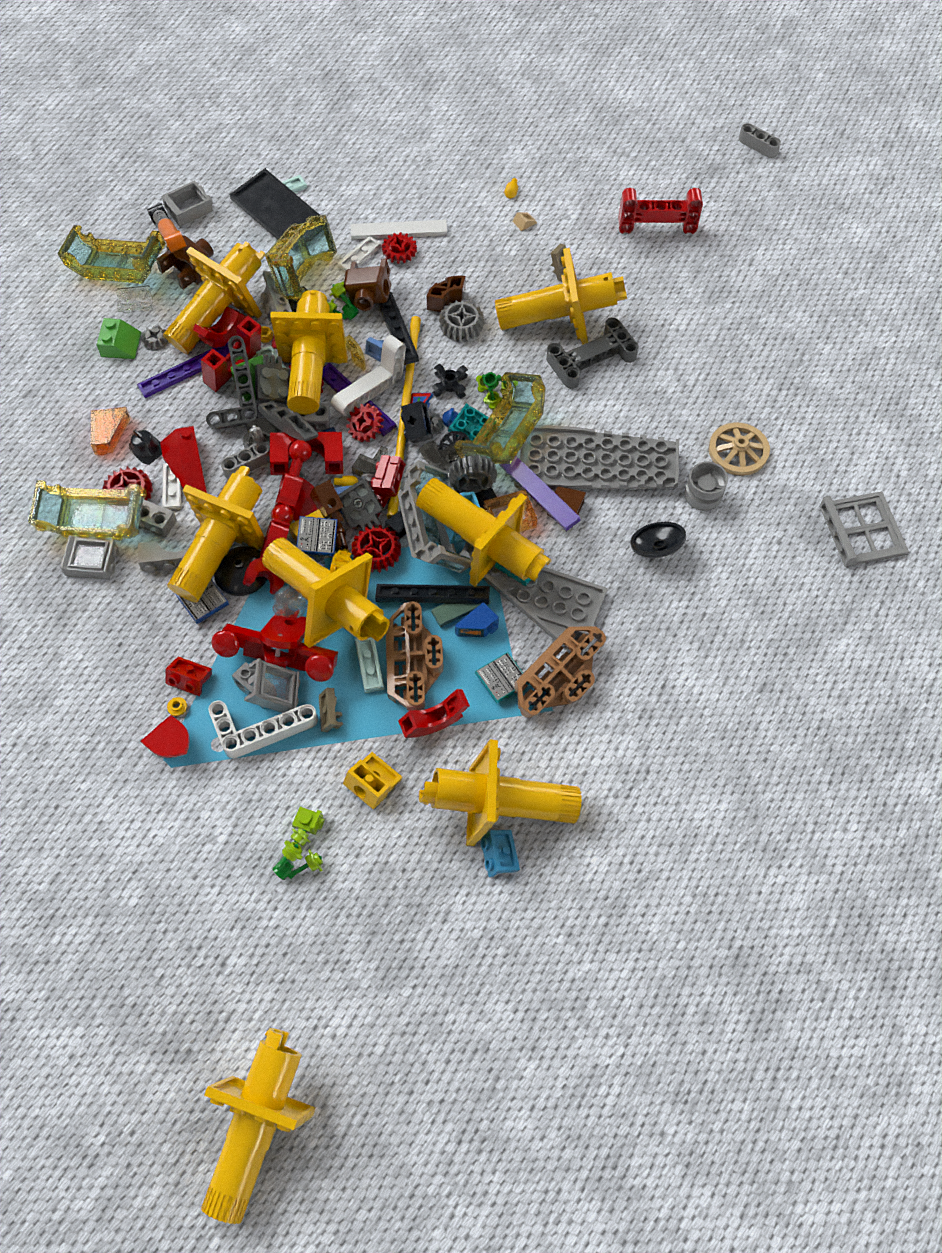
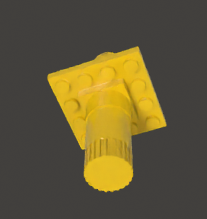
M247 241L244 244L236 243L220 264L192 247H189L186 251L190 257L189 261L196 266L195 270L202 276L201 279L204 283L163 333L166 340L184 354L188 355L200 339L198 337L199 333L193 330L194 325L211 327L230 304L237 309L242 308L249 317L254 316L259 319L263 315L246 284L262 266L261 260L266 254L263 251L257 252Z
M570 247L563 249L564 256L561 257L563 267L566 268L563 270L564 275H561V284L495 300L500 329L505 330L569 316L570 322L574 323L577 340L581 339V343L584 345L588 343V336L583 312L618 305L617 301L627 299L623 276L613 278L612 272L577 280Z
M308 290L302 294L301 299L297 303L296 312H271L270 316L278 356L282 357L283 362H291L287 406L291 411L302 415L313 414L319 409L324 363L333 362L341 364L348 361L342 313H329L330 306L327 303L326 295L317 290Z
M240 466L235 473H232L218 497L185 485L182 490L196 515L195 517L200 522V528L167 586L172 592L188 601L196 603L199 601L234 541L240 544L244 542L251 548L262 550L265 537L254 513L251 511L263 490L255 482L254 478L247 476L250 472L249 467Z
M432 478L427 482L419 493L416 500L417 507L473 545L474 551L472 553L473 560L470 564L472 567L469 572V583L474 587L477 586L496 562L522 580L530 578L535 582L542 568L545 565H549L552 561L544 555L542 548L520 534L527 497L522 493L517 498H512L508 508L505 511L502 510L497 517L478 507L437 478Z
M285 538L276 539L269 544L263 554V565L308 600L304 644L307 647H312L342 627L361 641L372 637L378 642L383 638L389 628L390 621L384 616L381 608L367 599L373 556L365 553L331 573L330 570L321 566Z
M490 739L469 767V772L436 768L432 782L425 781L424 790L419 791V802L425 805L430 804L431 808L467 812L466 846H475L487 831L492 828L493 824L498 821L499 816L574 824L580 816L582 795L578 786L500 776V768H497V761L500 759L501 749L498 748V740Z
M269 1028L265 1033L266 1039L259 1042L246 1080L232 1075L207 1086L204 1096L211 1098V1103L218 1106L229 1105L231 1106L229 1111L234 1113L226 1134L224 1146L201 1206L202 1212L215 1220L229 1224H239L242 1222L276 1127L282 1131L290 1132L312 1118L316 1107L288 1097L302 1057L300 1052L285 1046L290 1034L289 1032Z

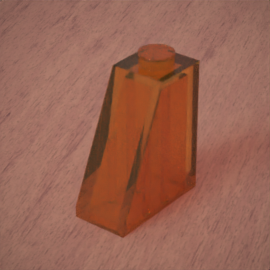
M127 407L91 410V447L95 455H106L107 453L114 452L130 421Z

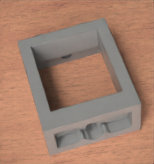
M195 180L161 196L164 208L179 227L213 211L212 198L210 195L205 194L203 187L199 186ZM195 196L201 201L183 211H180L176 206Z

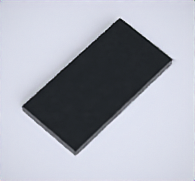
M266 168L229 194L232 201L292 252L306 244L329 226L325 218Z

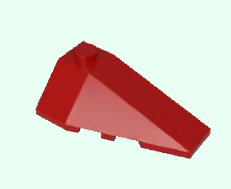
M194 426L177 428L160 442L163 459L169 465L172 473L179 479L182 489H184L185 485L207 493Z

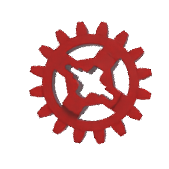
M400 232L399 235H396V233H393V236L388 235V239L383 240V256L386 257V260L391 259V263L397 261V264L400 261L406 263V260L411 261V257H415L417 245L416 240H413V236L408 237L407 233L402 235V232Z
M368 403L366 406L360 404V408L355 406V412H349L351 418L346 419L350 422V424L346 425L350 429L348 433L352 435V438L358 439L362 443L364 440L370 442V438L375 440V434H381L379 428L384 427L380 424L384 421L380 417L382 413L378 408Z

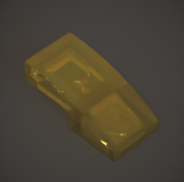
M351 335L346 336V347L351 353L352 362L365 371V357L361 347Z

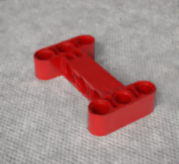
M626 188L622 192L618 215L619 232L621 234H630L634 229V223H682L685 234H694L698 229L703 207L702 192L699 188H692L687 192L686 200H637L636 190L634 188Z

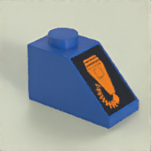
M481 603L455 625V634L459 637H486L489 633L493 634L498 629L499 617L485 603Z

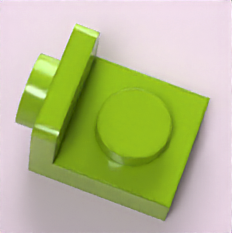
M300 806L292 827L305 829L306 832L315 835L317 830H321L324 825L325 819L323 818L322 811L317 810L315 812Z

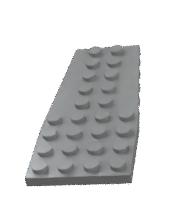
M520 424L517 457L550 489H556L557 487L574 490L678 487L679 439H676L675 442L664 440L665 437H658V439L647 438V435L633 437L629 436V433L623 432L622 435L612 434V431L604 430V433L595 432V429ZM514 481V487H520V486Z

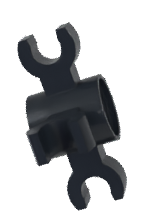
M440 363L434 367L437 370L434 374L442 380L440 383H435L432 386L434 389L432 393L435 397H439L444 391H454L460 399L466 396L464 393L466 390L465 386L458 383V381L468 377L466 373L468 369L464 365L460 366L457 371L445 370Z

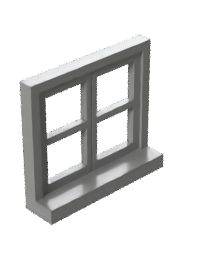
M882 491L834 501L831 496L823 497L819 507L845 567L908 555L909 550ZM875 503L883 521L866 525L858 506ZM853 507L861 526L844 529L837 510ZM886 528L894 547L877 550L869 532ZM864 533L872 552L856 555L848 536Z

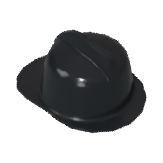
M133 430L129 449L140 462L150 465L162 455L160 441L147 430Z

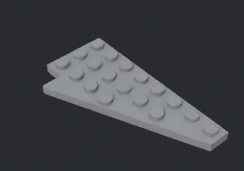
M466 541L462 551H468L472 555L474 547ZM495 565L483 578L554 640L568 627L594 626L608 589L546 567L542 568L535 582L531 580L527 586L522 585L495 568ZM575 631V632H574L575 634L580 635V636H581L583 633H585L586 635L588 634L587 631Z

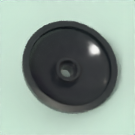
M674 522L651 523L633 534L630 540L631 548L642 557H665L675 553L683 546L686 541V531L681 525Z
M249 546L229 549L213 575L217 586L225 593L233 596H246L258 591L266 583L267 578L263 576L256 577L250 587L243 585V579L247 567L253 560L260 557L261 551Z

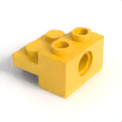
M371 752L347 771L343 784L374 810L401 781L402 776L375 753Z

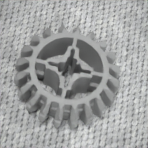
M462 299L461 302L455 301L454 304L449 302V305L444 306V309L441 310L439 317L440 328L443 335L447 334L448 338L453 336L454 341L459 338L460 342L465 338L468 342L469 337L474 339L475 335L479 336L480 331H482L484 315L480 307H476V304H471L470 301L465 303Z

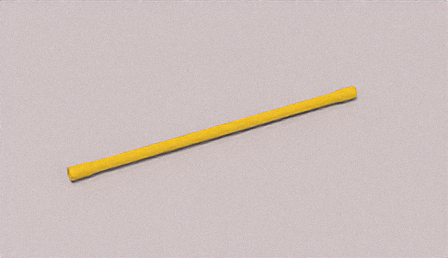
M413 316L410 323V337L417 351L421 318ZM415 363L406 365L401 406L410 404ZM401 410L395 456H400L404 460L406 438L404 436L405 426L401 419ZM400 486L397 496L390 497L387 519H390L399 510L398 493Z

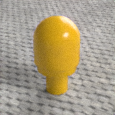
M512 178L511 182H508L504 194L509 199L514 198L517 194L518 180L516 178Z
M350 475L334 478V485L342 487L351 486L359 482L357 477Z

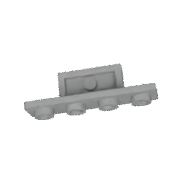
M264 271L263 277L266 287L261 293L260 299L263 302L265 314H267L268 320L271 322V312H292L279 273Z

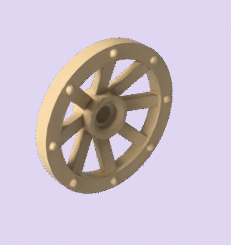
M734 422L725 424L715 430L711 436L708 450L712 461L723 467L727 473L744 476L756 473L764 467L769 457L770 446L767 438L760 430L749 424ZM733 431L735 438L725 435V433ZM739 431L745 432V433H748V434H747L746 436H741V434H740ZM754 437L759 443L749 442V440ZM718 439L729 442L728 444L716 447ZM750 448L762 450L761 459ZM731 450L725 460L718 454L722 451ZM745 454H747L755 462V464L751 466H746ZM735 455L739 456L740 467L729 464Z

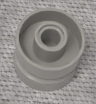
M700 462L691 469L684 491L685 499L689 505L698 510L708 511L716 508L721 503L728 483V475L724 468L714 462Z

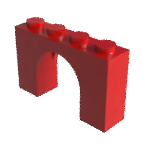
M247 316L236 327L237 336L244 340L248 360L256 355L257 351L261 350L262 326ZM235 342L233 348L239 349L241 348L242 344L240 342ZM212 349L201 359L203 383L215 392L232 377L230 370L232 361L230 352L226 357H223ZM239 359L236 361V365L243 363L245 361L243 359Z
M285 432L270 433L271 475L289 473V459L291 458L289 447L298 439L291 437ZM317 432L319 434L317 438L306 441L311 446L312 451L323 456L325 460V474H343L342 432Z

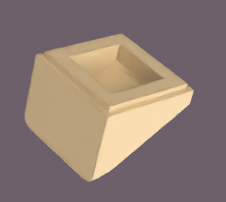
M517 212L512 221L521 231L537 223L528 212Z

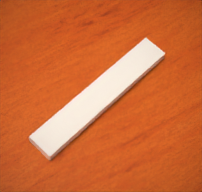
M446 220L351 224V240L366 239L369 236L374 239L388 238V235L393 236V233L399 235L400 232H402V235L407 233L408 237L447 235Z

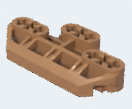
M412 601L404 603L389 619L390 625L386 632L387 695L394 703L398 701L407 710H424L425 695L443 672L442 639L437 635H432L422 624L420 604ZM404 613V617H401V626H397L396 623L394 624V620ZM411 613H415V631H412ZM394 637H405V640H402V650L398 651V641H394ZM432 646H436L435 666L432 664ZM406 661V665H402L403 675H399V665H395V662ZM414 682H417L418 702H414ZM407 686V689L403 690V698L400 697L399 690H395V687Z
M596 626L566 628L515 681V693L518 692V708L524 717L532 718L543 708L572 704L586 693L595 682V677L592 673L593 655L606 641L604 632ZM575 631L588 632L587 635L583 633L577 640L573 639L576 636ZM595 637L597 639L596 642L582 656L580 654L581 651L584 648H586ZM564 644L571 652L568 653L566 651L557 659L556 656L564 649L561 645ZM544 663L553 669L552 672L548 670L541 678L538 677L545 668ZM584 677L586 679L584 684L581 685L572 694V697H570V691L573 690L577 686V684H579L583 680ZM528 682L535 690L530 689L523 696L522 691L527 687L525 683ZM545 691V697L539 700L530 711L528 709L529 706Z

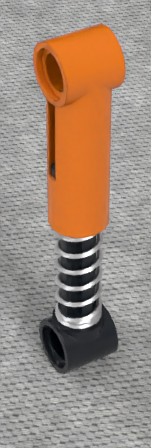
M162 203L147 209L154 225L157 224L158 230L171 253L187 246L181 232L168 219L169 217Z

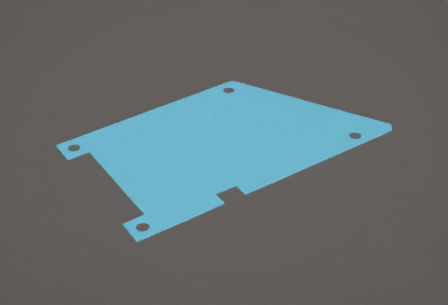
M466 541L454 543L456 555L462 552ZM410 547L401 548L398 562H394V567L388 566L387 571L383 568L380 573L377 570H374L373 573L370 572L367 599L381 608L384 616L390 619L404 603L376 602L377 584L473 586L469 583L471 568L459 573L414 558L411 555ZM334 557L324 558L325 566L328 570H330ZM267 579L263 587L248 596L234 625L261 631L278 610L307 617L308 600L287 583L283 585L281 592L277 596L270 594V582ZM484 579L477 586H490L489 599L491 603L488 607L499 617L498 629L493 634L489 633L486 637L457 636L455 634V625L464 617L440 627L431 610L445 603H419L422 610V624L432 635H437L442 639L443 672L425 695L424 709L438 705L456 689H463L470 705L462 713L463 717L450 726L523 716L518 708V692L496 704L475 674L476 670L507 652L512 657L500 593ZM404 613L394 620V624L396 623L397 626H401V617H404ZM411 613L412 631H415V613ZM342 627L314 645L338 651L337 665L329 680L318 682L311 679L306 671L286 667L288 670L300 672V686L297 695L298 705L296 708L305 704L314 706L318 717L317 724L313 728L241 757L402 734L403 732L398 720L409 710L398 701L394 703L387 695L386 634L378 642L375 641L384 690L365 693L355 639L357 638ZM394 637V641H398V651L402 650V640H405V637ZM432 646V664L434 666L436 665V646ZM239 647L238 653L233 657L225 658L220 655L216 657L211 667L212 675L202 685V694L196 696L182 722L190 736L187 754L172 758L164 757L163 759L171 768L232 759L227 757L224 750L216 752L211 748L212 740L218 737L209 714V705L214 701L219 700L226 704L236 731L282 714V712L265 707L261 708L259 705L244 701L248 695L235 685L232 675L245 662L250 664L257 659L244 656L243 648ZM281 649V651L288 653L289 649ZM406 661L395 662V665H399V675H403L402 665H406ZM265 673V678L275 687L276 697L285 699L286 679ZM414 682V702H418L417 682ZM530 684L527 685V687L522 691L523 696L530 689H532L533 691L535 689ZM407 686L395 687V690H399L400 697L403 698V690L407 689ZM327 687L334 688L337 698L335 712L342 713V716L336 718V720L343 722V725L338 729L332 728L328 732H321L319 694ZM545 691L540 695L541 699L545 697ZM530 705L528 709L531 711L535 705ZM543 708L539 713L553 711V708ZM223 710L217 711L215 715H220ZM307 714L303 718L308 719L312 717V714ZM287 722L285 726H291L294 722ZM230 727L223 728L222 732L228 731ZM269 729L266 733L271 734L275 729ZM249 737L247 741H253L256 737ZM231 744L228 749L235 748L237 744Z

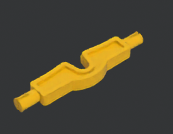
M348 549L338 550L334 555L330 567L331 573L352 561L350 558L351 553Z

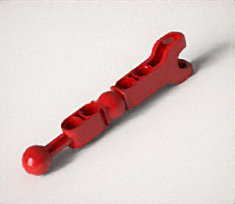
M304 440L295 441L289 447L292 463L289 473H284L275 506L271 510V521L260 557L249 564L243 579V585L250 587L256 577L263 576L267 578L270 582L269 592L275 596L281 592L284 581L263 565L262 558L265 553L264 551L270 543L279 538L287 539L290 524L294 519L293 510L295 509L303 478L299 477L302 464L308 461L312 455L311 446Z

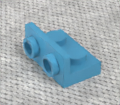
M512 830L488 831L481 838L480 842L488 877H494L498 873L518 872L520 867Z

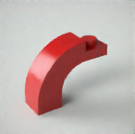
M227 306L215 325L204 327L195 324L193 330L199 333V340L214 348L222 347L229 342L231 337L237 336L236 326L247 316Z
M456 689L438 705L424 710H409L398 722L405 738L422 737L454 724L463 717L462 713L470 705L463 689Z

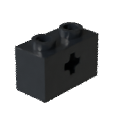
M418 401L401 406V419L404 422V436L407 441L418 443L432 439L433 433L427 404Z

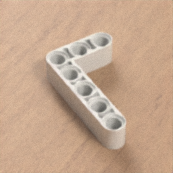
M393 335L386 337L382 345L380 366L334 395L330 405L342 415L347 416L350 414L349 412L355 411V406L359 408L360 404L364 405L395 384V381L401 379L403 374L405 344Z
M217 700L209 705V714L227 757L232 759L313 728L318 722L314 706L305 704L236 731L224 702ZM223 710L220 715H215L217 711ZM307 714H312V717L308 719L303 718ZM287 722H294L291 726H285ZM230 727L228 731L222 732L223 728ZM269 729H275L271 734L266 733ZM249 737H256L253 741H247ZM231 744H237L235 748L228 749Z

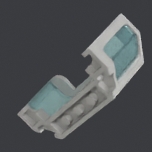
M418 460L406 470L404 477L407 478L404 490L400 489L398 493L411 555L425 562L462 573L470 567L473 560L471 553L462 551L457 554L454 543L450 544L444 524L416 506L419 493L432 478H437L452 488L448 480V472Z

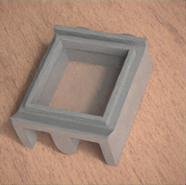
M69 535L60 568L65 576L110 580L111 574L115 572L114 561L115 557L119 556V547L114 539L80 538Z
M260 658L248 665L249 669H255V674L249 677L247 682L248 685L254 686L253 693L246 696L244 701L282 713L296 708L298 705V688L300 686L299 671L294 672L264 662Z

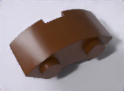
M450 276L440 283L436 282L429 289L426 296L427 310L441 312L444 306L449 305V302H461L466 290V276Z

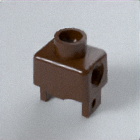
M182 235L187 245L186 247L171 253L166 245L167 251L156 259L158 269L162 274L172 266L181 272L177 275L180 288L183 290L193 282L197 285L202 282V276L195 270L196 266L189 261L190 257L186 252L189 247L194 248L208 258L214 255L211 245L203 238L193 242L187 236Z
M386 258L381 259L380 266L359 268L357 262L354 261L351 262L350 269L345 271V291L350 302L359 310L369 311L373 308L374 304L387 302L392 284L389 279L391 270Z

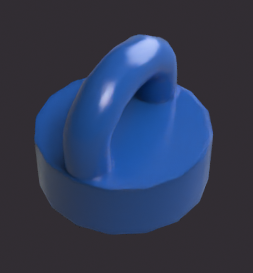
M454 408L444 412L442 415L443 424L446 427H450L458 415Z

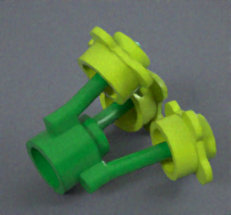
M344 281L333 284L330 289L332 293L329 296L332 295L335 299L342 298L346 303L342 308V317L344 320L348 318L351 321L357 316L359 310L345 295ZM332 299L331 302L327 301L330 306L329 313H341L337 310L338 305L334 303L335 299Z
M493 372L476 377L478 382L477 390L479 392L489 391L483 401L489 405L490 409H495L496 406L504 402L503 397H500L498 392L493 391L499 385V381H501V390L503 392H510V394L516 393V386L519 384L517 377L512 378L507 375L502 378L501 375L496 376Z
M299 828L297 831L292 829L293 834L290 837L294 842L288 840L284 842L286 845L282 850L284 856L272 868L274 873L280 879L285 880L287 877L292 879L296 874L308 867L312 871L317 869L320 872L323 871L320 866L323 864L322 856L317 852L313 854L311 849L308 850L309 855L305 856L307 863L293 870L295 866L291 861L301 860L303 858L301 846L304 847L307 842L310 843L311 841L307 839L309 834L306 833L305 829Z

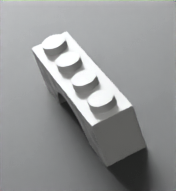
M157 541L138 543L139 566L145 572H154L159 569L173 570L178 567L190 545L179 552H168L162 549Z

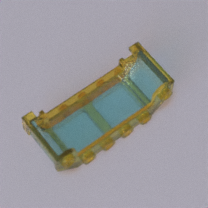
M326 215L311 216L306 218L307 222L303 224L294 223L290 225L265 254L277 291L285 299H301L302 294L305 292L304 288L300 286L301 280L307 275L316 261H330L337 253Z
M73 225L57 254L67 268L89 280L143 284L151 273V268L166 243L160 231L152 230L146 242L95 239L91 232L84 235L81 233L82 227L80 225Z
M511 372L503 374L501 379L506 381V388H501L500 390L503 396L473 442L458 440L454 446L461 459L464 456H477L479 454L480 457L486 456L491 458L495 464H511L544 412L546 388L540 375Z
M36 480L28 523L33 525L38 531H50L61 534V536L69 538V535L80 538L95 537L104 540L107 537L122 541L123 538L131 539L139 534L140 530H138L143 500L146 498L147 491L138 484H129V487H125V490L67 488L59 484L48 486L45 480Z

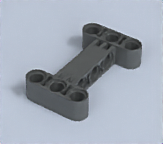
M611 317L605 321L604 336L568 352L560 344L551 343L547 347L546 360L567 388L574 389L579 385L581 370L617 354L627 363L634 362L637 359L639 346L617 318Z

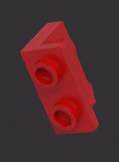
M178 656L165 669V683L200 696L202 694V685L212 675V668Z

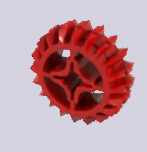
M128 466L125 470L120 468L118 472L113 470V475H108V480H104L105 486L102 487L106 503L112 509H118L120 513L124 509L127 513L130 509L134 511L141 499H151V493H153L152 482L149 476L141 469L137 470L136 467L130 469Z
M373 525L372 529L365 527V532L359 530V536H355L351 544L353 560L365 553L373 556L371 573L374 570L380 573L383 568L387 571L388 566L394 567V562H398L401 555L399 537L395 536L394 531L390 532L388 527L383 530L381 525L379 528H375Z

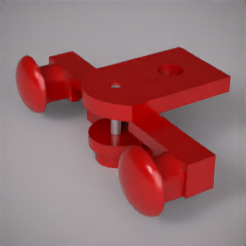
M280 610L275 613L261 631L227 623L222 631H218L213 635L211 640L213 650L222 657L230 658L235 656L240 647L243 648L244 656L255 659L260 658L267 663L285 669L290 667L306 671L311 679L318 682H325L332 677L338 658V651L314 645L310 648L302 642L305 638L306 617ZM281 649H289L287 653L281 651Z

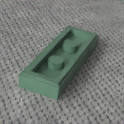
M442 604L432 609L431 612L438 625L443 627L468 615L480 604Z

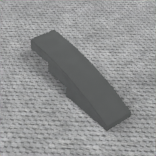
M274 401L258 406V411L269 422L293 438L308 441L317 438L319 435L298 412L291 413L285 406L280 408Z

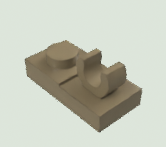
M560 243L551 252L553 262L551 266L555 268L552 272L562 282L561 275H564L563 270L566 267H563L561 257L564 256L563 249L566 248V245Z
M327 687L319 694L321 732H328L332 728L338 729L343 725V722L336 720V718L342 716V713L335 712L337 698L334 688Z

